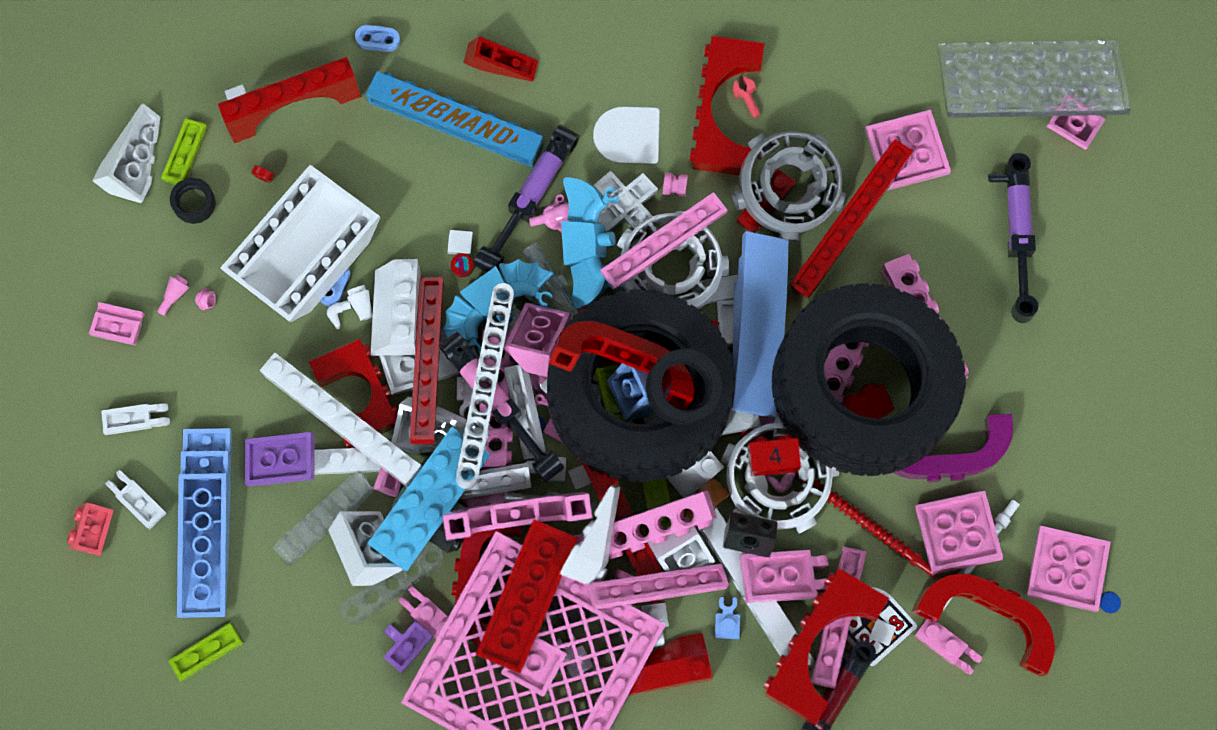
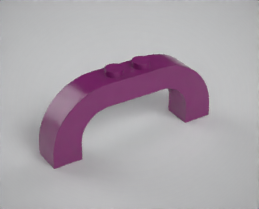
M1012 414L987 416L984 420L986 441L984 447L979 451L967 454L924 456L923 459L914 465L896 471L894 474L908 479H927V482H939L941 478L961 481L965 477L978 475L989 470L1003 457L1010 446L1013 436Z

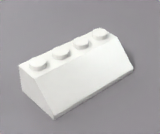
M394 259L375 270L371 356L415 355L421 277L418 259Z

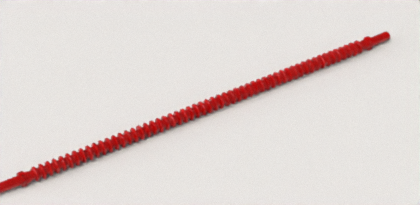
M746 430L736 432L735 434L739 433L740 438L742 439L746 434H748L751 431ZM794 472L795 479L799 478L798 472ZM814 477L812 488L823 492L825 483L821 484V480H816ZM830 491L828 504L833 503V507H838L839 512L844 511V515H849L850 520L855 519V523H860L862 529L864 527L867 528V533L872 532L873 537L877 536L878 541L883 540V544H888L889 549L894 548V552H899L901 558L903 556L907 558L911 565H916L934 579L938 576V574L932 575L930 565L921 558L922 555L910 550L909 545L906 547L904 541L899 542V538H894L893 533L888 534V530H883L881 528L882 525H876L875 520L872 522L870 516L865 517V512L860 513V509H855L854 504L849 505V501H844L843 496L839 497L837 492L833 493Z

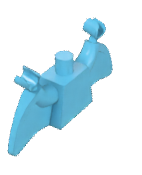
M566 177L563 180L569 202L567 219L569 221H561L564 265L572 266L570 269L573 276V293L570 307L572 310H579L581 307H585L597 300L609 285L600 273V270L603 268L600 259L605 258L607 255L606 246L615 245L616 236L614 232L605 233V226L598 224L600 212L608 206V202L617 203L620 197L616 195L610 198V194L616 191L613 187L607 188L603 196L590 183Z

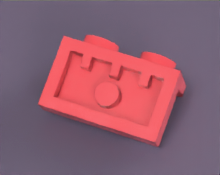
M87 502L81 504V507L78 506L73 518L76 521L74 530L71 529L67 537L68 549L101 556L114 510Z

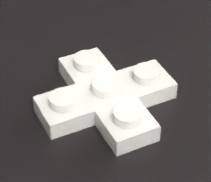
M612 171L594 184V187L603 196L607 188L613 187L616 191L610 194V198L616 195L620 197L617 203L608 202V206L600 212L598 224L605 226V233L611 232L622 221H625L634 230L640 223L652 217L643 204L658 192V188L644 173L626 187Z

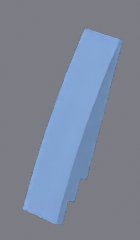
M745 231L742 235V256L738 259V280L734 284L732 359L734 364L732 366L735 369V391L731 410L776 418L777 412L774 405L775 398L772 395L773 383H771L775 356L785 333L788 240Z
M230 428L183 429V452H181V474H179L177 618L226 617L231 499L232 429Z

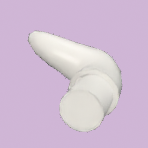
M349 300L336 302L327 309L326 314L338 330L341 325L338 313L351 309Z

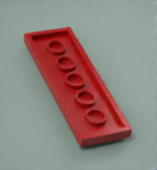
M535 519L533 520L475 655L521 674L562 578L560 573L578 538Z

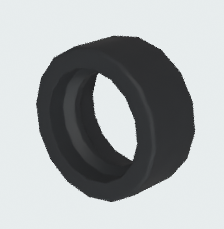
M184 179L175 185L170 194V205L179 219L186 223H201L207 220L214 212L216 205L215 196L208 184L201 179ZM188 190H201L206 196V203L203 208L194 213H187L182 210L179 202L181 196Z

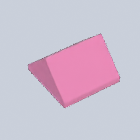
M1066 96L1047 127L1086 150L1106 119Z

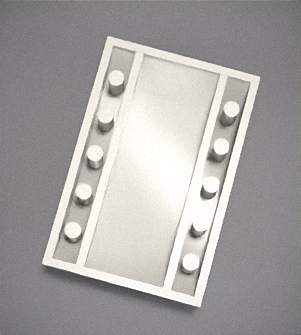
M309 165L221 266V270L289 322H293L314 309L367 247L380 220V216L316 168Z

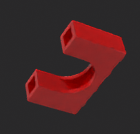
M358 339L309 361L320 387H324L347 376H357L366 380L372 388L371 400L368 406L356 415L380 434L395 428L398 410L396 405L390 406L388 398L392 396L386 384L381 386L378 378L382 377L377 364L372 366L369 360L372 356L368 344L363 345L361 340ZM343 438L347 448L354 447L352 444H350Z

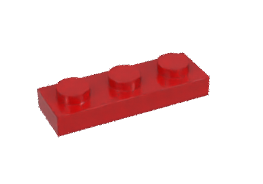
M779 169L772 175L770 182L772 191L777 194L781 201L796 184L795 180ZM761 201L759 203L770 216L776 209L769 202L763 203ZM746 208L736 221L743 228L753 233H757L762 227L752 218Z

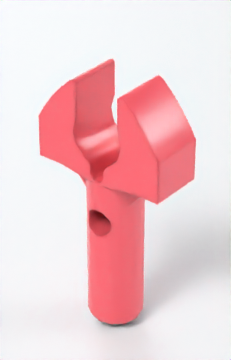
M743 77V82L747 87L745 92L739 88L738 82L735 80L732 92L735 99L738 97L743 98L752 117H759L760 111L751 95L756 90L754 82L749 78Z

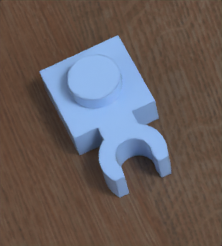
M720 597L719 607L723 612L722 614L715 615V639L739 640L740 614H733L737 606V599L733 598L732 606L726 607L723 603L724 597Z

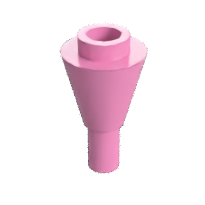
M178 274L175 278L170 276L164 300L157 312L165 316L172 303L174 304L190 289L187 286L189 281Z

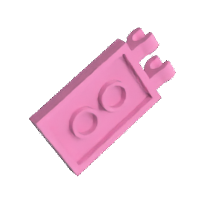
M810 550L771 552L770 558L754 554H741L739 556L746 603L815 599L817 592L824 593L828 587L824 584L826 579L815 580L813 569H825V566L829 565L827 555L811 557Z

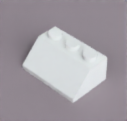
M340 511L328 529L352 586L374 585L403 570L367 545L384 521L380 511Z

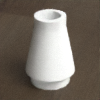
M365 285L348 290L349 296L347 299L359 316L360 321L372 318L369 290H366Z

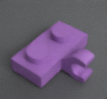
M416 621L403 635L389 624L383 632L396 643L383 658L400 673H403L434 636Z

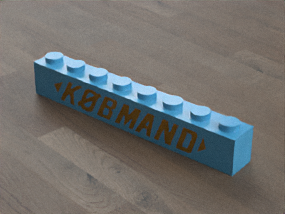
M377 71L366 93L368 103L532 168L543 146V136L536 130L520 128L513 121L505 122L493 113L488 112L485 114L472 105L467 104L465 106L459 104L452 97L446 96L444 98L437 95L432 89H421L409 80L403 82L388 72L383 74Z

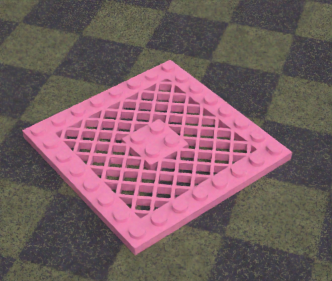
M496 531L401 703L449 730H501L491 723L502 720L506 730H510L507 719L520 715L523 728L519 730H532L539 727L542 730H546V725L558 722L560 730H564L561 721L575 717L578 730H609L666 624L629 604L593 609L587 589L588 584L562 575L554 596H558L561 609L552 612L547 611L545 615L549 630L537 634L521 674L504 667L501 674L508 677V679L496 682L493 668L500 667L501 665H491V661L486 659L488 666L475 670L472 657L476 656V652L470 653L467 640L479 636L480 640H482L485 631L482 632L479 618L493 615L494 609L490 597L502 594L505 587L502 576L510 574L512 571L502 572L505 565L513 568L522 547L519 543ZM499 577L502 590L490 594ZM561 595L577 604L564 608ZM487 599L490 612L478 615ZM579 607L582 621L569 624L566 611ZM582 607L598 616L586 619ZM562 612L566 625L553 629L549 616ZM600 619L603 632L590 636L587 623ZM604 619L617 625L619 628L607 631ZM475 621L478 633L466 637ZM583 624L587 637L574 641L571 627ZM567 629L571 642L557 645L554 632ZM625 630L632 634L629 642L627 640ZM621 631L625 644L612 647L608 634ZM551 634L554 646L538 637ZM605 636L608 649L595 652L592 639ZM588 641L592 654L579 657L575 644ZM464 643L467 655L454 658L461 644ZM572 645L575 659L563 662L567 653L559 649ZM625 648L616 664L613 651ZM609 652L613 665L600 669L597 656ZM593 657L596 670L583 674L580 661ZM468 658L471 671L458 675L455 662ZM577 662L580 675L567 679L564 665ZM450 664H452L455 676L443 679ZM560 668L564 680L552 683ZM614 669L608 681L604 684L601 673ZM489 670L493 683L480 687L476 673ZM598 674L601 687L588 691L585 677ZM473 675L476 688L463 692L460 678ZM582 679L585 692L572 695L568 682ZM456 680L459 693L446 696L443 683ZM514 681L530 690L517 693ZM511 682L514 695L501 698L497 685ZM565 684L569 697L555 700L552 687ZM438 686H440L442 696L435 693ZM494 687L497 700L484 703L481 690ZM549 689L552 702L539 705L535 693L544 697ZM602 691L593 707L590 694ZM477 692L481 705L468 708L464 695ZM532 693L535 707L522 710L519 697ZM461 696L464 709L449 700ZM586 696L590 708L576 712L573 699ZM515 698L519 711L506 715L502 702ZM570 700L573 713L560 717L557 704ZM499 703L502 716L489 720L486 707ZM553 705L557 718L543 722L540 709ZM482 708L485 720L470 712ZM537 710L540 723L527 727L524 714ZM590 713L581 729L578 716Z

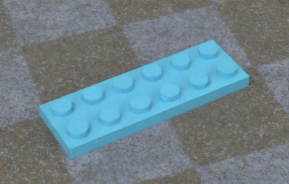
M453 427L447 432L367 543V545L405 572L408 571L443 522V514L451 511L466 490L458 486L456 482L464 435ZM475 449L465 451L469 457H476L478 455ZM483 450L480 469L491 455L486 450ZM468 471L461 474L464 480L474 478L473 474Z

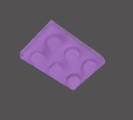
M305 432L245 439L246 486L253 487L315 480L314 433Z

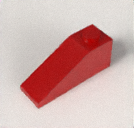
M478 36L468 43L463 63L484 72L532 82L534 81L538 60Z

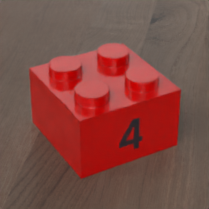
M792 435L777 436L778 439L768 441V437L754 438L747 448L750 477L799 472L801 459L798 438H792Z

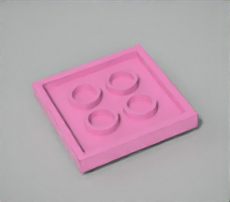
M931 110L866 126V135L876 164L894 139L914 151L888 190L942 177L951 173Z
M985 491L915 505L932 575L1003 560V554Z
M1039 526L1026 596L1098 612L1111 542Z

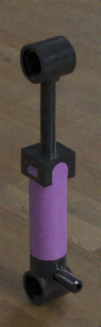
M561 124L556 127L545 151L519 192H515L508 204L509 212L512 213L511 218L492 248L482 246L474 259V266L486 273L495 266L499 271V264H503L504 256L500 255L499 252L520 219L529 223V218L537 210L538 202L566 157L575 149L580 138L579 134Z
M1024 153L1013 154L1005 166L1004 173H990L988 175L990 183H1007L1010 235L1008 257H1018L1019 297L1011 309V314L1014 320L1019 323L1029 322L1038 311L1037 300L1029 295L1027 257H1032L1036 247L1035 235H1032L1029 178L1031 161ZM1013 164L1020 165L1022 170L1014 169ZM1020 305L1027 306L1030 313L1022 312Z

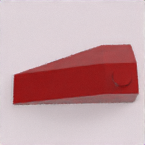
M703 633L678 637L652 651L628 696L711 681L713 677Z

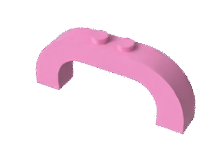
M584 492L548 495L481 505L443 514L446 540L470 537L473 533L532 524L534 519L539 522L555 520L575 521L592 518L589 494Z

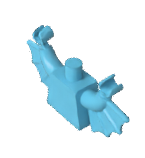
M519 259L510 264L500 263L499 268L503 278L495 266L460 291L465 301L458 295H455L452 306L445 311L447 320L444 328H442V332L449 338L458 331L465 341H470V348L474 345L478 346L480 354L482 346L477 343V331L484 320L487 321L494 287L497 284L506 283L514 291L513 299L525 295L533 299L537 298L539 304L546 307L548 304L543 302L541 297L546 295L552 299L553 296L547 291L540 293L539 288L553 275V271L542 269L538 262L529 264ZM498 294L497 298L500 300H507L508 296L505 294ZM511 313L509 316L508 324L512 322L514 319ZM496 315L492 317L493 320L497 318L500 322L504 321L502 316Z

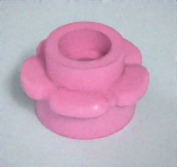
M204 288L197 293L196 304L200 309L206 311L214 307L216 295L213 291Z

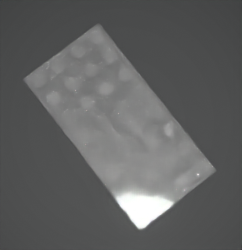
M1117 40L939 43L938 45L947 118L1130 114L1131 105Z

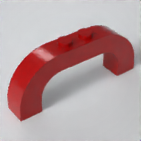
M582 321L567 326L561 332L550 353L548 363L571 372L580 353L590 352L648 374L655 362L670 351L658 344L599 322ZM676 364L669 367L664 373L662 391L671 405L682 410H686L693 399L694 385L685 365Z
M523 525L471 534L470 537L464 538L460 558L455 560L454 571L458 572L457 581H453L452 596H455V605L477 567L485 546L492 540L495 532L497 531L504 536L522 538ZM479 619L481 630L484 632L488 625ZM475 621L466 637L478 633ZM480 636L469 639L475 646L479 647L481 643Z
M953 574L932 583L917 598L911 612L932 623L939 620L946 603L953 597L967 598L1015 622L1022 629L1026 639L1025 652L1019 666L1039 677L1048 674L1055 654V640L1052 628L1043 613L1030 602L1020 598L1021 595L1018 592L1010 589L1006 591L998 587L999 583L992 579L986 578L984 580L970 574Z

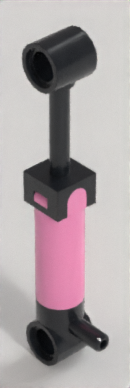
M457 331L438 346L445 357L455 366L473 389L479 359ZM482 381L479 383V386L483 389H489L491 384L487 381ZM496 383L491 409L493 418L502 429H505L508 425L511 426L536 458L535 462L531 464L545 483L565 469L563 464L553 451L542 452L517 420L522 416L521 410L507 396L499 384Z

